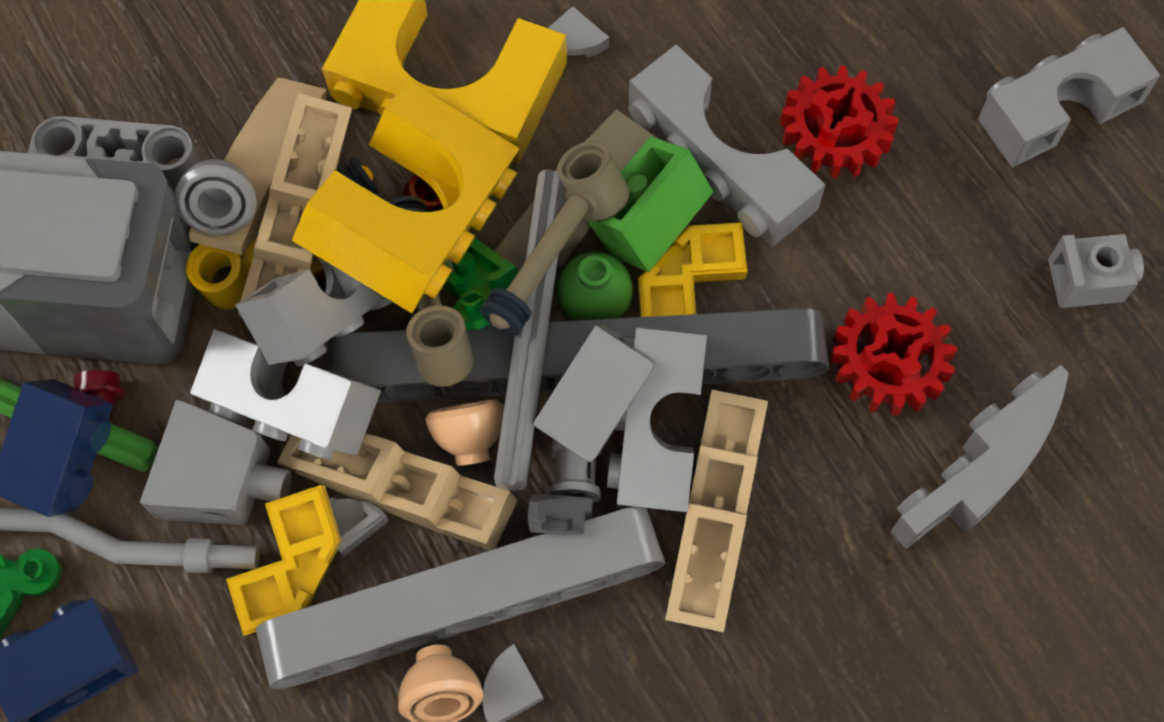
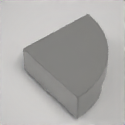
M573 6L548 27V29L566 34L567 55L570 56L585 54V57H592L609 47V36Z
M329 498L342 538L338 551L343 557L389 522L385 513L368 501L350 498Z
M515 644L508 647L494 661L484 682L483 709L487 722H506L544 700Z

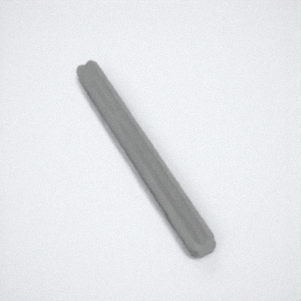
M546 169L538 174L526 260L565 204L566 189L560 181L557 171ZM558 255L527 300L526 304L530 308L532 315L525 326H523L519 335L514 337L494 475L496 487L504 490L521 491L527 486L535 427L532 424L536 419Z

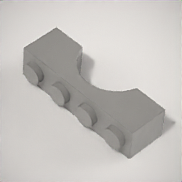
M676 44L629 81V113L635 123L647 131L651 130L661 140L689 149L713 190L711 197L717 201L724 200L737 213L739 222H742L743 228L754 237L761 236L773 248L819 209L826 184L788 149L768 154H750L735 150L718 139L710 129L705 118V113L710 103L713 78Z

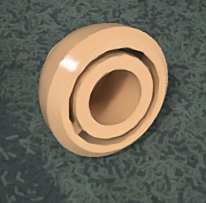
M485 400L430 411L425 421L434 441L442 449L455 455L457 466L476 464L490 460L489 448H491L501 433L504 404L498 400Z
M430 645L417 652V663L407 671L401 682L398 695L399 712L411 722L459 721L473 713L484 697L481 683L473 669L463 660L453 657L451 649L445 645Z

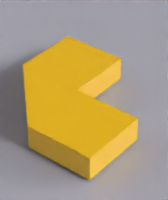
M742 222L687 226L650 272L645 271L638 278L640 317L697 314L694 292L695 282L746 279L747 263Z
M319 485L265 503L282 560L226 579L243 636L256 632V627L267 620L309 607L342 542L325 485Z

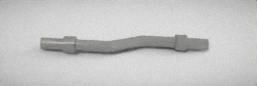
M0 507L1 531L50 532L114 564L184 567L187 573L211 574L213 568L254 570L259 567L260 548L258 546L215 545L214 539L188 538L186 543L122 541L66 513L47 517L26 508Z

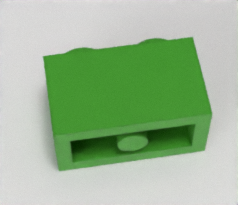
M651 136L621 171L630 190L626 205L610 218L600 221L587 220L610 255L646 272L652 270L713 193L711 186L689 149Z

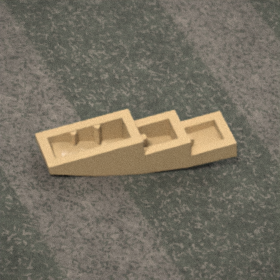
M280 77L276 79L253 110L224 159L239 166L254 185L257 203L253 218L243 229L229 235H208L191 227L189 231L191 242L240 255L245 252L260 230L269 199L271 182L297 93L327 101V89Z
M297 93L271 182L269 199L255 243L253 260L241 301L276 277L311 268L314 254L293 242L292 238L307 202L334 170H337L352 107Z
M717 390L711 391L665 620L724 632L758 459L757 455L768 405L767 400Z
M365 433L357 456L335 451L332 460L324 459L298 449L301 438L291 435L277 461L282 468L318 484L325 485V487L353 499L368 501L384 512L489 551L496 549L517 503L515 496L508 490L463 477L452 466L405 452L396 442Z

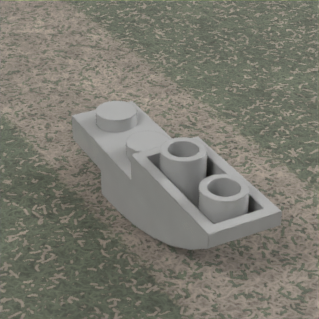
M1062 365L1045 377L1038 371L1032 373L1014 388L1011 394L1016 399L1002 410L996 403H993L978 414L969 423L973 433L962 447L966 454L957 459L941 474V477L946 482L932 493L921 487L897 507L902 516L891 530V533L905 549L949 516L965 534L985 517L1018 481L1040 451L1058 414L1069 375Z

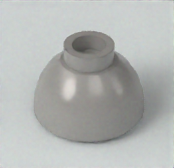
M209 159L193 165L182 175L175 190L176 204L181 218L193 229L208 235L221 236L235 233L243 229L251 221L256 211V192L252 181L239 166L226 160Z

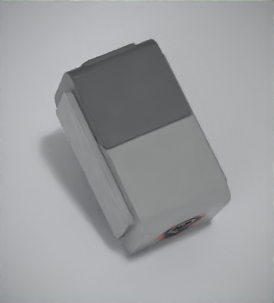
M59 116L51 117L36 127L31 138L28 153L0 151V350L145 364H165L174 360L181 353L185 344L196 288L187 277L186 263L190 253L199 244L191 242L189 239L191 227L179 215L175 190L182 175L193 165L202 161L187 132L182 128L172 125ZM71 149L69 152L61 155L64 151ZM182 157L178 162L167 165L171 160Z

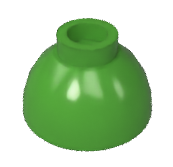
M587 252L575 257L564 267L558 281L557 296L564 312L575 321L617 319L627 311L631 304L633 284L628 270L617 258L603 252Z

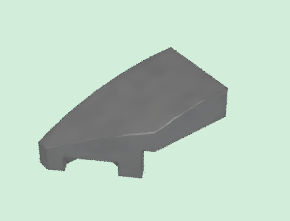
M532 494L529 500L528 524L530 532L582 535L584 534V521L593 517V498Z

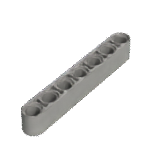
M634 506L584 521V534L544 533L275 617L256 627V634L269 687L271 689L289 688L647 575L664 566L666 562L647 508Z

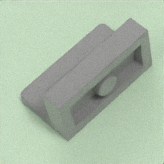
M595 325L532 424L588 462L596 459L655 366L652 360L622 341L623 336L606 325Z

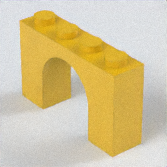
M358 0L322 67L330 96L341 105L352 107V109L362 107L379 113L382 116L385 107L404 84L410 80L520 148L513 162L520 164L567 65L566 34L518 18L496 63L485 76L464 87L440 89L418 82L403 68L405 58L428 15L425 0Z
M408 80L385 107L369 146L427 182L439 197L443 209L435 212H415L399 208L334 170L307 202L292 241L408 312L413 313L425 294L435 299L452 272V269L446 266L448 260L457 265L460 263L475 238V235L468 232L469 229L472 227L480 232L497 203L490 200L491 197L494 196L501 201L517 175V172L509 167L520 148Z

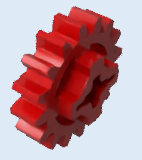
M840 65L837 76H830L828 71L821 67L818 68L815 82L803 75L799 80L798 89L788 91L785 108L782 110L780 126L785 127L782 141L784 145L796 144L794 155L799 160H803L806 157L812 159L810 170L813 173H816L822 165L830 167L831 177L838 178L841 168L848 167L850 173L856 177L860 175L863 161L872 168H875L879 164L882 153H889L894 140L893 135L899 122V118L892 115L896 102L894 98L881 99L885 86L882 82L875 83L872 86L865 83L867 78L866 71L862 70L855 78L848 77L846 66ZM844 114H846V116H845V117L842 119V121L840 122V119L842 118V116H843ZM836 121H837L838 123H837V125L835 126V128H834V129H831V127L834 126L835 123H836Z
M888 293L883 306L880 307L873 298H865L861 308L862 314L850 308L844 319L846 326L837 327L833 341L839 346L833 348L830 361L831 363L844 366L839 369L835 379L838 384L850 381L853 383L854 387L849 397L852 401L861 398L863 395L871 398L869 402L870 412L875 413L881 403H888L892 415L899 416L906 402L915 412H919L927 402L926 396L936 401L945 388L942 382L948 383L954 374L955 368L947 362L953 360L957 353V346L943 344L952 329L949 325L935 327L932 321L937 310L934 307L926 310L923 314L916 311V297L911 296L905 306L897 305L894 293ZM866 331L868 335L866 343L868 346L864 347L862 353L857 354V340ZM884 349H887L889 354L883 353ZM928 354V372L921 377L919 373L922 367L919 362L923 356Z

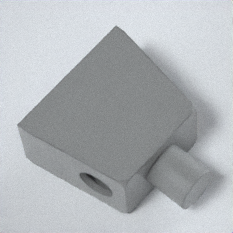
M176 400L140 504L155 519L163 521L244 525L249 520L255 499L271 502L289 495L292 472L267 465L270 449L261 435L255 431L186 402Z

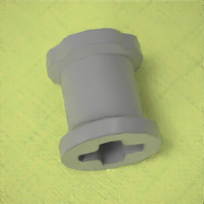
M553 439V453L557 454L555 483L549 487V495L593 498V503L598 502L601 498V489L595 485L597 457L595 460L588 462Z

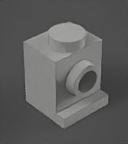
M1125 234L1075 239L1074 235H1064L1048 258L1059 308L1124 302L1136 288L1138 281H1141L1144 273L1142 254L1137 248L1129 249Z

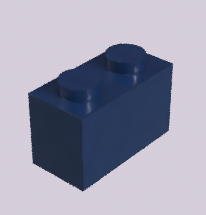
M55 379L23 382L0 452V497L47 517L78 510L79 506L87 499L92 488L93 477L90 475L96 454L103 448L110 434L111 424L108 418L113 403Z
M93 598L87 601L76 600L56 610L52 615L53 620L38 629L17 632L0 642V704L8 722H52L140 671L109 609Z

